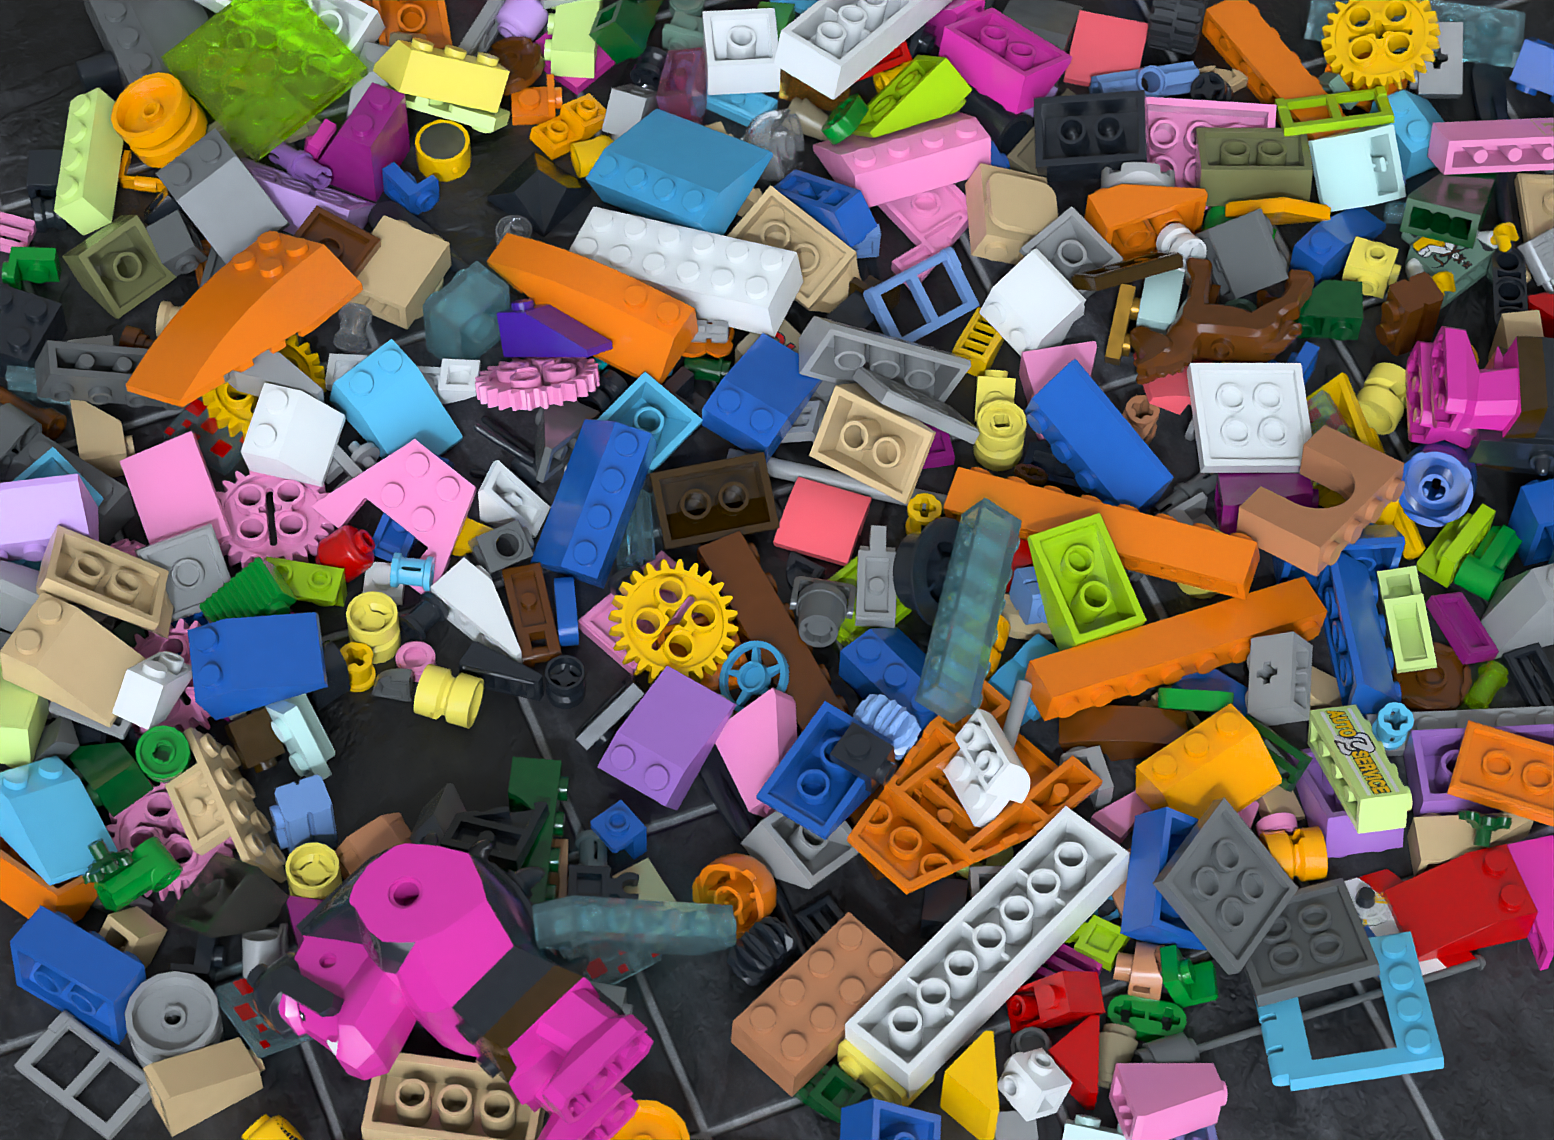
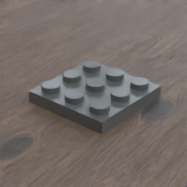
M1225 797L1213 800L1152 883L1228 975L1241 971L1298 890L1295 883Z
M1343 877L1298 889L1243 967L1258 1007L1380 975L1378 960Z

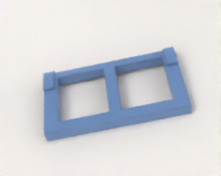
M948 246L939 253L863 292L864 299L871 313H874L884 335L914 342L980 306L953 248ZM942 262L963 304L938 317L917 275ZM906 282L927 324L901 337L881 294Z

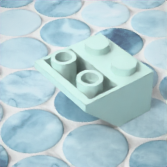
M1394 124L1367 126L1308 141L1319 203L1331 207V212L1376 205L1406 197Z

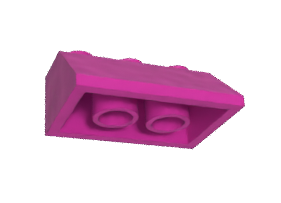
M993 7L945 26L938 57H946L962 78L980 94L990 97L1001 104L1004 109L1015 114L1034 107V98L1046 97L1072 60V56Z

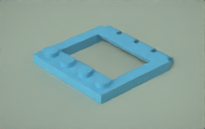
M1411 931L1368 938L1379 963V978L1396 1048L1312 1060L1298 997L1258 1007L1255 1000L1259 1022L1262 1024L1261 1031L1274 1085H1290L1291 1091L1444 1068V1057Z

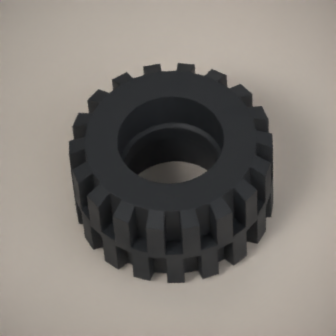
M1153 0L1147 31L1148 46L1192 55L1199 42L1208 0Z

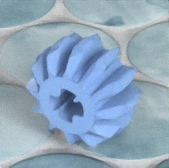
M869 694L865 700L861 701L853 713V718L894 741V753L897 760H901L918 740L917 737L921 728L915 716L909 714L906 711V707L897 704L896 700H889L885 695Z

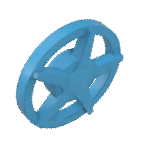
M749 641L741 644L728 655L721 668L719 677L721 695L737 704L734 710L739 712L744 709L743 706L752 695H763L767 692L771 678L779 673L780 679L776 689L785 693L789 681V665L786 658L778 648L764 641ZM760 648L769 650L776 657L778 664L768 668L763 665ZM752 650L750 662L745 663L740 670H731L735 661L742 654ZM729 675L737 678L738 685L742 689L736 702L731 697L729 691Z

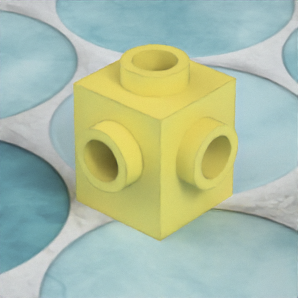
M1356 236L1345 265L1342 281L1362 282L1363 295L1383 299L1387 286L1397 282L1401 270V265L1395 264L1399 249Z

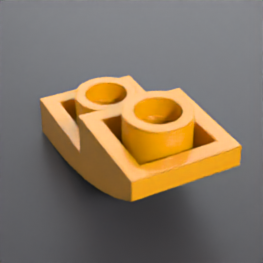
M590 93L563 104L558 117L532 127L530 139L551 160H554L568 153L572 143L587 141L603 127L606 109Z

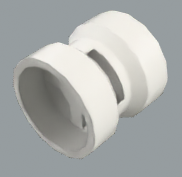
M1172 223L1166 226L1157 237L1156 247L1158 251L1177 252L1183 255L1184 267L1178 269L1182 272H1185L1186 261L1189 258H1206L1207 249L1205 243L1196 235H1193L1183 224Z

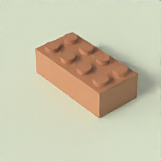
M848 912L733 1021L731 1043L793 1097L838 1053V1046L845 1039V1024L907 962Z

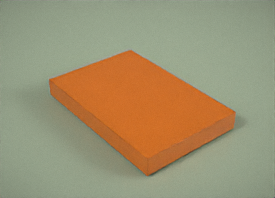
M1468 720L1447 794L1554 827V746Z

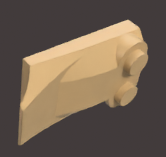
M771 185L728 234V237L797 252L803 283L794 300L809 311L830 313L848 298L849 282L854 277L861 280L857 266V252Z
M57 525L42 558L36 584L38 595L40 596L42 592H45L71 605L73 602L168 639L174 608L166 591L169 571Z

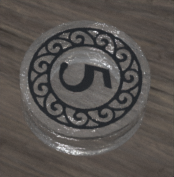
M506 216L496 225L495 235L497 244L501 242L506 233L533 239L532 225L522 216Z

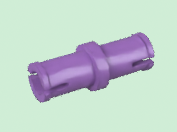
M284 141L275 142L271 146L269 152L273 154L269 155L270 160L287 169V173L294 179H303L318 190H322L330 184L331 178L324 174L331 176V170L315 162L311 154L304 150L297 151Z

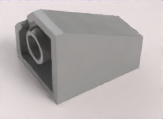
M1554 563L1530 569L1500 583L1480 621L1499 650L1495 659L1501 658L1503 653L1539 642L1541 647L1554 644Z

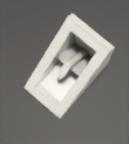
M499 460L493 461L478 491L480 522L501 527L518 519L521 527H527L532 538H536L551 508Z

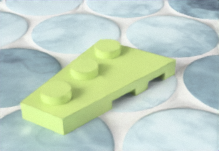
M390 84L387 85V86H384V87H387V88L392 89V90H394V91H397V90H396L395 88H393ZM405 94L407 108L467 124L483 133H492L506 126L510 116V111L500 107L498 112L494 113Z

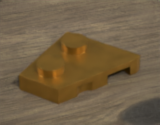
M1120 285L1105 354V363L1120 366L1121 357H1129L1131 344L1130 334H1127L1130 319L1137 321L1141 298L1135 297L1136 286Z

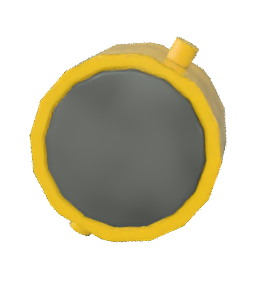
M436 120L424 125L416 134L417 164L425 177L428 178L434 175L441 182H449L462 177L470 168L472 159L470 138L467 130L461 124L452 120Z

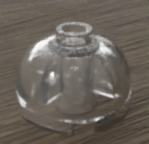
M790 109L764 111L751 120L744 136L740 138L742 141L772 152L773 157L760 176L763 180L779 183L793 170H802L803 162L796 163L797 151H804L803 131L798 116L796 114H789Z

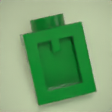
M11 247L9 261H4L2 265V282L12 288L21 290L22 281L34 283L60 282L61 266L56 248Z
M1176 944L1160 948L1163 984L1176 1005L1184 1008L1214 1001L1218 998L1216 969L1211 961L1193 965L1189 958L1184 959Z

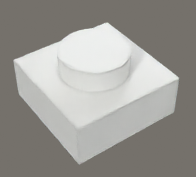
M374 562L373 566L365 571L363 593L371 591L381 592L391 597L396 605H403L405 585L399 584L397 588L390 587L392 563Z

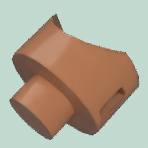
M1136 941L1134 954L1117 953L1113 979L1129 982L1127 995L1153 1000L1160 999L1163 983L1160 974L1162 971L1160 948L1166 946Z

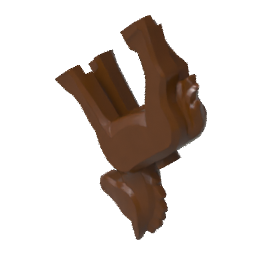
M1189 258L1185 266V280L1190 288L1188 296L1180 307L1166 335L1154 332L1145 326H1138L1130 332V344L1137 356V359L1133 361V365L1136 366V371L1138 372L1136 377L1137 384L1143 385L1157 378H1164L1168 374L1173 376L1177 372L1182 373L1185 366H1189L1190 363H1193V360L1267 363L1274 359L1297 336L1302 334V324L1295 323L1293 320L1299 318L1300 309L1312 295L1314 287L1313 274L1310 271L1291 269L1285 282V292L1280 297H1274L1267 291L1258 290L1257 309L1251 312L1234 306L1218 304L1221 285L1211 286L1212 263L1206 259Z

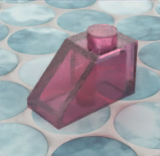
M703 48L668 51L656 94L659 109L702 125L707 106Z

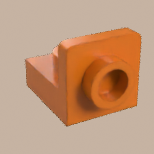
M547 74V87H526L519 92L511 94L512 125H536L556 117L555 109H561L562 87H554V74Z

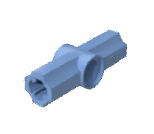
M1193 61L1162 66L1149 65L1141 69L1096 75L1091 77L1089 92L1090 94L1144 90L1141 85V78L1144 77L1148 83V91H1145L1146 97L1163 98L1191 93L1193 81L1199 76V69L1194 65Z

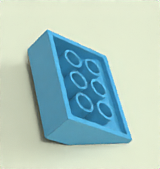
M656 108L607 146L585 179L601 200L647 219L724 235L770 162L773 154L766 149Z

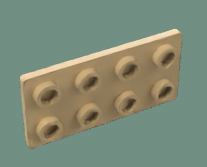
M192 727L184 731V734L197 764L164 786L193 851L203 856L231 837L244 864L280 883L287 880L283 867L286 863L285 857L269 837L270 824L266 817L257 810L253 802L256 794L250 783L242 777L238 769L241 765L238 755L232 747L221 745L210 734L206 733L204 735Z

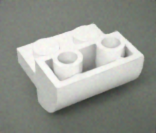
M977 709L955 736L960 750L943 772L973 825L984 828L997 817L1010 800L1023 803L1030 789V778L995 717L985 710Z

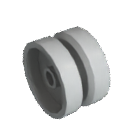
M178 971L157 974L141 983L129 998L125 1011L126 1028L133 1053L142 1068L151 1063L225 1041L223 1021L217 997L208 983L193 974Z

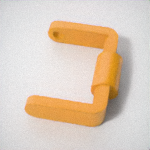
M124 150L118 176L120 186L136 191L161 192L165 185L159 178L127 176L131 162V150Z

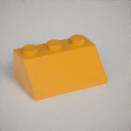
M1231 703L1136 766V794L1152 811L1169 807L1197 819L1202 817L1213 800L1225 797L1238 813L1282 783V777L1258 730Z

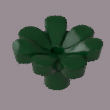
M1458 811L1459 820H1466L1472 828H1476L1473 845L1490 847L1492 831L1510 829L1512 824V818L1499 817L1490 814L1481 817L1480 814L1473 811Z
M102 838L90 843L87 847L94 861L88 866L89 870L82 875L84 883L102 881L105 878V873L110 874L117 870L119 866L123 867L131 864L134 861L131 857L133 854L128 848L118 852H109Z

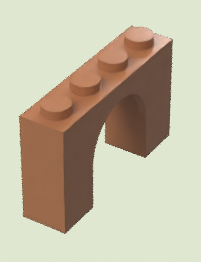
M1323 425L1303 445L1300 474L1337 492L1346 502L1331 508H1309L1296 504L1260 486L1239 507L1236 533H1242L1251 537L1253 541L1258 542V548L1317 576L1327 565L1332 566L1336 563L1341 551L1349 543L1354 544L1359 539L1363 529L1370 522L1375 523L1381 516L1383 509L1391 501L1396 502L1400 498L1405 487V482L1402 480L1405 463Z

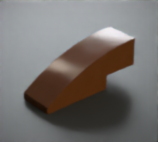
M1119 705L1092 706L1079 710L1069 717H1059V745L1064 753L1079 746L1086 748L1100 746L1102 754H1107L1110 761L1152 756L1189 731V716L1186 712L1162 708Z

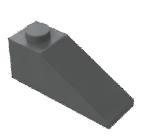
M563 401L562 406L551 404L548 409L540 407L535 419V424L538 425L535 437L537 481L544 483L568 464L584 420H597L600 415L599 411L572 401Z

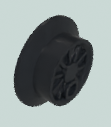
M941 517L931 521L922 532H912L902 540L894 558L893 584L899 601L906 608L916 610L921 619L928 625L945 628L956 623L967 609L973 595L976 580V557L972 540L965 527L953 518Z

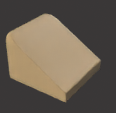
M1278 785L1256 800L1259 803L1258 812L1261 818L1275 813H1291L1295 815L1297 821L1305 819V814L1293 790L1289 792Z

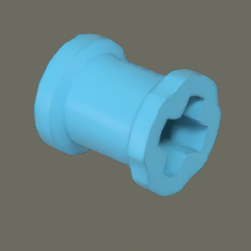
M395 552L391 564L390 587L397 588L399 584L423 587L424 591L431 592L430 587L433 585L435 573V557L428 556L426 560L406 558L402 556V553Z
M1397 702L1388 703L1379 711L1377 719L1372 725V732L1377 741L1383 743L1385 750H1395L1403 745L1407 738V733L1413 727V713L1404 704Z

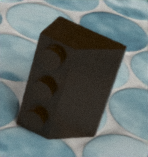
M764 452L650 473L646 480L654 520L664 550L712 542L737 531H740L742 535H748L780 528Z

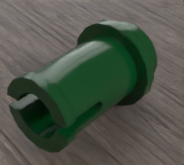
M725 356L719 359L686 357L684 367L694 373V379L716 382L718 386L723 377L733 367L732 361H727Z

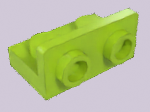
M1482 503L1474 515L1467 513L1464 517L1461 516L1447 523L1417 561V570L1448 588L1455 579L1465 558L1469 553L1474 554L1480 543L1489 532L1496 511Z
M266 557V561L277 567L297 597V600L313 602L316 605L325 607L333 605L344 607L347 597L344 569Z

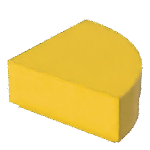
M466 517L451 555L466 556V553H472L468 542L493 529Z

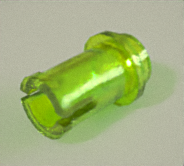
M1488 661L1487 664L1480 666L1478 670L1479 677L1468 694L1465 695L1464 702L1471 709H1488L1499 688L1507 685L1508 670L1502 664L1495 661Z

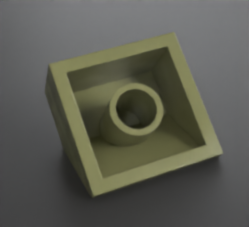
M138 215L119 216L112 223L106 225L62 256L81 287L115 319H119L176 279V276L161 263L151 238Z

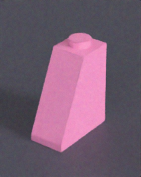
M1096 341L1022 352L1019 376L1027 404H1029L1033 396L1074 359L1092 377L1097 350ZM1036 433L1038 441L1046 440L1042 434Z
M774 688L765 692L728 719L715 742L748 811L764 818L776 810L757 800L756 795L797 740L796 703L792 696Z
M1116 1063L1109 1099L1125 1140H1170L1216 1124L1220 1108L1225 1106L1227 1102L1228 1092L1226 1082L1220 1079L1214 1063Z

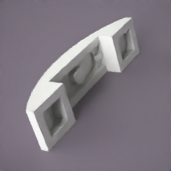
M330 353L325 377L326 389L332 391L333 382L367 358V355ZM442 359L441 367L417 366L441 404L457 402L476 396L475 377L479 376L480 360Z

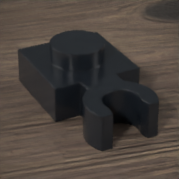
M569 865L567 910L609 911L610 901H616L619 905L627 908L636 907L639 894H628L623 888L626 886H638L639 875L633 872H626L617 878H610V867Z

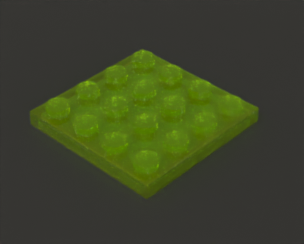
M233 0L161 56L163 64L255 162L262 159L368 75L367 67L303 0Z

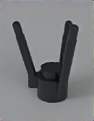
M482 416L481 421L495 433L480 424H475L474 430L514 455L510 471L514 472L515 476L528 486L530 484L538 487L541 482L536 480L535 451L488 416ZM471 469L469 472L471 476L485 479L488 471Z

